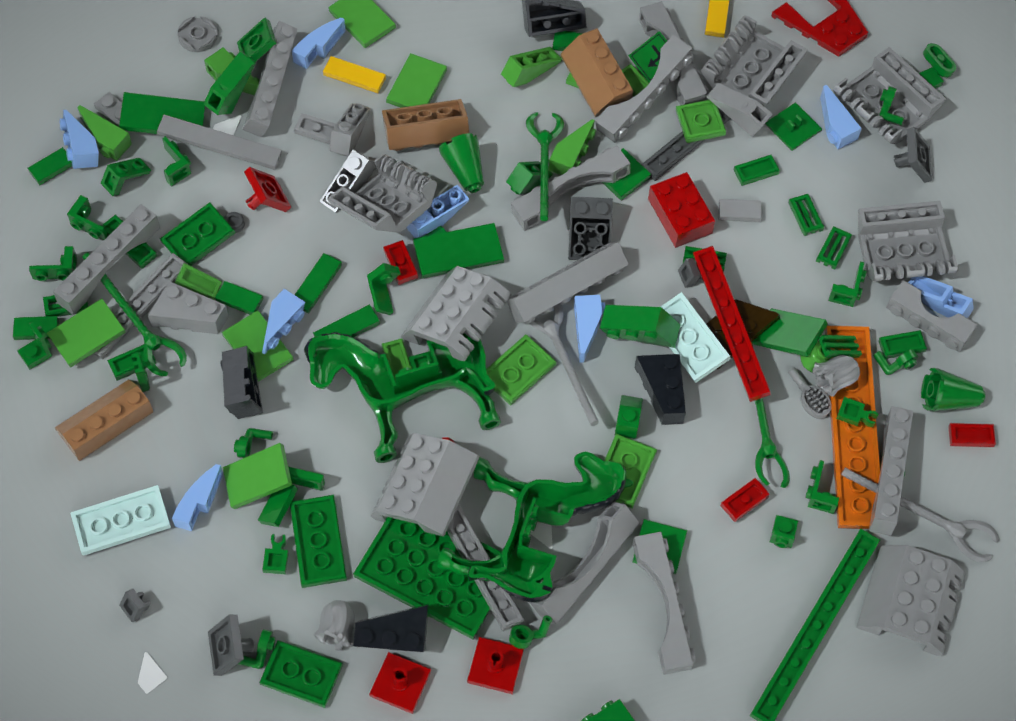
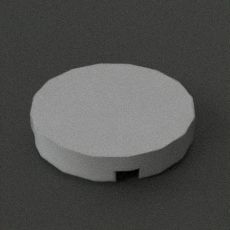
M190 17L183 21L178 28L179 43L184 49L191 52L208 50L216 43L218 37L216 25L206 17Z

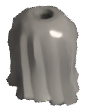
M840 355L823 363L815 362L812 373L818 379L816 385L833 397L838 390L858 380L860 368L853 357Z
M335 600L327 604L321 612L320 625L314 634L315 638L323 644H326V642L330 645L335 643V650H341L342 646L348 648L354 645L352 631L355 614L351 606L342 600Z

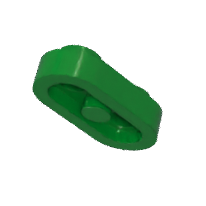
M930 43L923 51L925 59L936 70L938 75L941 77H951L956 70L954 61L939 45Z

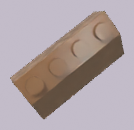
M598 28L579 35L561 53L564 63L595 117L601 115L608 106L620 104L632 98L633 89Z
M462 99L382 110L389 150L400 151L408 147L420 148L429 144L440 145L444 142L452 141L451 138L469 133L468 116Z
M128 379L56 426L55 430L80 461L153 413L150 401L138 385Z

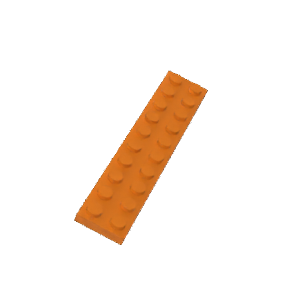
M827 326L825 328V335L856 336L857 340L854 343L859 344L857 351L862 352L859 358H854L860 368L858 380L838 390L833 397L829 396L831 401L830 415L836 497L839 498L836 507L838 528L869 529L876 493L847 479L841 473L846 467L878 484L880 463L877 424L875 423L874 427H868L859 421L858 426L836 418L844 397L865 404L863 410L876 411L869 327ZM868 417L869 420L876 422L875 418Z

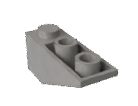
M717 83L707 95V98L751 137L762 128L772 115L757 100L720 83Z
M352 103L332 129L331 152L345 156L350 155L356 147L371 108L364 107V105Z
M352 150L320 202L337 213L340 209L329 203L327 198L342 186L356 193L375 169L374 162L363 154Z

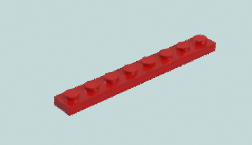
M710 246L693 252L697 267L749 401L752 402L771 395L714 247Z

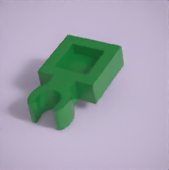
M844 397L836 419L858 426L859 421H861L868 427H874L876 422L869 420L868 417L877 419L878 413L872 410H863L865 404Z
M272 534V549L265 548L263 573L286 574L289 555L288 550H283V547L286 545V537L283 535L282 541L277 543L275 542V534Z

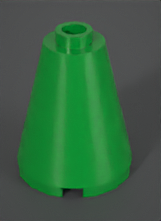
M472 133L461 134L451 138L452 142L446 144V142L442 143L439 147V152L463 189L470 193L480 191L481 186L484 185L477 135L473 136Z
M930 368L929 370L932 372L930 375L926 374L923 379L921 398L925 399L926 404L922 405L927 411L978 407L985 400L986 394L981 385L939 368Z

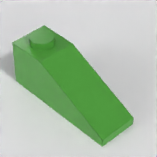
M551 47L512 55L509 57L501 75L512 87L524 85L559 64L562 58Z
M79 105L77 108L81 120L87 130L95 137L100 153L106 158L118 161L132 145L129 133Z

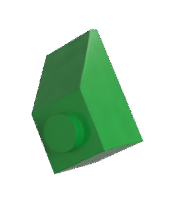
M539 161L519 162L506 180L511 186V190L518 195L528 194L532 189L540 186L541 163ZM549 171L548 174L550 178L553 175V173Z
M621 395L615 435L618 434L626 438L636 439L643 398Z

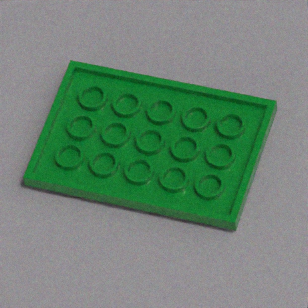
M388 517L354 571L353 577L412 608L429 604V617L474 640L491 609L474 580L469 581L468 576H458L450 570L443 571L437 568L443 547L451 549L456 556L462 558L448 532L446 531L444 536L425 532L416 523ZM481 542L490 559L495 558L500 553V551Z

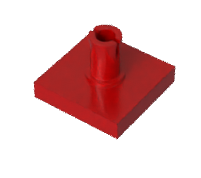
M252 167L244 171L255 192L246 200L249 208L255 210L260 204L283 212H287L291 208L275 176Z
M479 637L467 683L513 695L524 649Z
M388 652L369 695L374 699L413 714L431 674V669Z

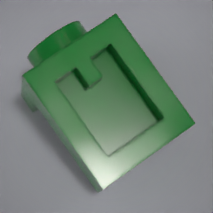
M776 515L769 542L774 543L779 548H792L798 521Z

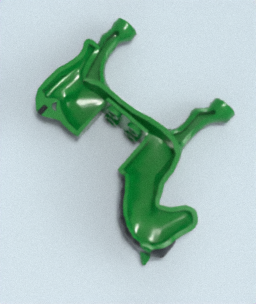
M338 332L321 334L309 339L304 347L306 358L310 363V382L313 386L319 389L327 388L342 368L356 381L362 396L373 410L379 425L381 441L374 451L375 460L378 463L391 461L397 455L393 445L399 435L392 421L393 410L434 390L456 388L469 395L481 411L478 421L482 430L493 429L501 423V419L495 409V402L489 396L495 391L496 385L487 375L486 354L481 339L475 341L465 333L463 334L474 345V349L469 351L470 354L465 361L453 358L448 347L428 340L427 347L432 362L425 361L418 368L414 369L409 367L403 368L398 374H395V379L386 354H379L377 350L371 349L367 344L353 338L351 335Z
M586 451L574 457V465L582 476V482L571 483L541 479L528 483L514 481L497 473L491 467L488 460L479 457L473 477L478 480H484L490 491L505 493L516 500L514 523L504 549L495 558L487 561H471L460 558L451 549L443 547L437 568L443 571L450 570L458 576H468L469 581L477 579L492 581L505 592L522 601H542L552 591L550 572L554 567L557 556L529 548L530 533L535 530L537 521L548 525L560 526L567 524L570 518L576 514H585L598 509H604L611 505L612 502L618 500L624 488L631 487L633 481L626 478L627 472L622 463L603 461Z

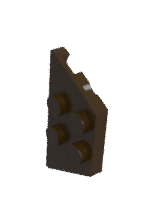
M737 299L734 300L751 342L780 319V315L777 312ZM715 316L706 325L732 359L733 357L718 318Z

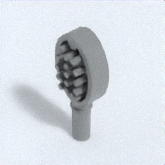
M795 367L789 370V375L802 391L800 399L804 410L816 419L827 418L831 411V401L828 395L821 388L808 385Z

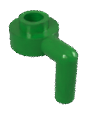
M889 86L888 90L884 89L880 100L884 102L879 116H882L886 121L902 125L904 117L888 113L897 88Z
M913 349L900 355L890 365L881 351L873 355L886 375H891L903 368L908 370L917 364L916 360L918 359V355Z
M248 428L244 436H241L239 440L236 439L234 453H237L238 458L248 457L251 452L253 437L272 440L273 431Z
M548 615L544 616L537 630H531L525 625L514 626L509 635L510 643L519 649L528 648L533 639L546 637L552 618Z
M262 630L257 646L256 659L243 655L244 659L238 664L261 669L264 666L268 650L272 651L275 645L276 637L273 636V631Z

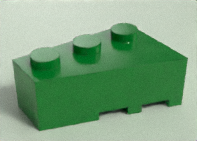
M606 305L600 329L611 339L621 338L675 348L681 324L662 307Z

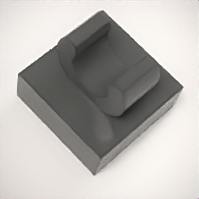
M694 258L686 259L678 269L685 288L693 287L696 281L701 279Z
M134 589L126 591L119 604L131 622L139 620L143 611H146L151 604L150 601L144 603L141 600L144 593H136Z

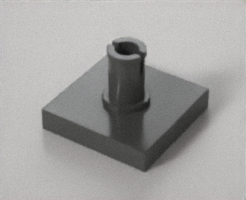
M915 127L906 129L908 152L894 155V163L897 168L909 164L924 183L932 181L930 146Z
M229 614L208 631L214 676L224 675L244 659L243 653L253 652V639H242L240 636L238 615Z

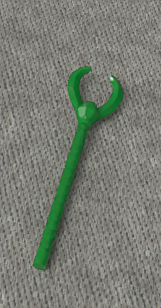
M535 112L527 118L526 127L541 145L540 220L547 221L549 206V145L562 132L564 121L560 115L552 113L557 122L555 129L551 133L548 130H542L539 133L534 126V118L538 116V112Z
M85 253L82 258L85 260L90 253ZM105 274L101 278V283L108 289L109 293L144 338L143 357L147 368L156 375H168V372L160 370L155 365L152 357V350H157L161 344L174 350L180 358V367L185 366L187 361L185 350L173 340L160 337L148 330L143 321L140 320L136 312L129 306V303Z
M763 398L755 400L762 435V444L755 459L756 472L765 485H769L770 483L763 474L764 458L770 459L775 457L783 472V481L780 487L786 488L790 481L789 470L770 437Z

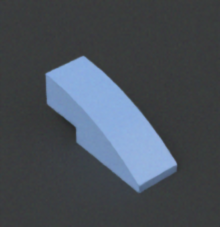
M339 18L328 22L303 38L292 50L293 62L307 69L317 55L325 58L345 33V20Z
M925 276L913 277L908 282L921 290V302L946 317H952L959 313L968 318L974 309L973 299L953 292V286Z
M216 464L206 471L185 493L172 517L175 527L192 531L199 512L209 513L223 476L221 465Z

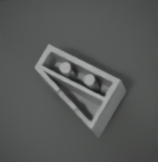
M170 281L148 314L151 327L154 328L159 326L171 327L173 330L182 328L191 329L192 332L219 334L229 317L226 305Z

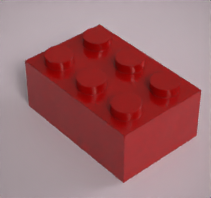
M687 172L650 186L648 200L675 248L713 233L715 219Z

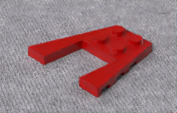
M828 0L837 11L814 27L787 2L775 9L771 15L774 19L782 20L787 27L791 29L794 27L802 32V36L816 40L819 46L838 57L868 36L867 29L848 0Z

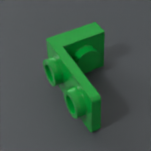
M165 136L162 138L164 148L176 161V163L170 164L164 170L166 181L172 187L191 174L189 166L191 162L185 154L182 155L179 152L177 144L173 140L170 142Z
M141 158L109 164L106 167L101 184L112 197L120 194L126 179L150 174L151 169Z
M80 195L67 213L70 225L78 231L83 230L95 239L105 240L108 237L105 228L86 219L91 213V206L88 198Z
M65 246L64 255L60 257L61 265L29 266L32 279L38 281H46L47 279L64 281L76 269L77 255L74 247Z
M860 261L853 289L848 288L846 285L833 284L828 301L853 307L855 301L860 300L863 288H860L859 285L860 282L864 283L867 270H863L865 262Z
M383 263L367 275L376 312L387 315L394 313L387 284L400 275V270L397 266Z
M33 322L29 323L35 340L17 350L29 370L52 357L49 350L52 346L47 339L45 331L41 326L37 328Z
M820 460L818 466H813L810 479H814L812 486H808L805 498L809 499L807 507L834 514L839 498L828 492H817L824 461Z

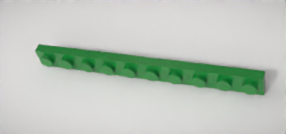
M860 528L755 705L750 717L757 721H775L879 544L880 539Z

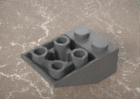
M570 198L568 259L578 260L611 242L613 198Z

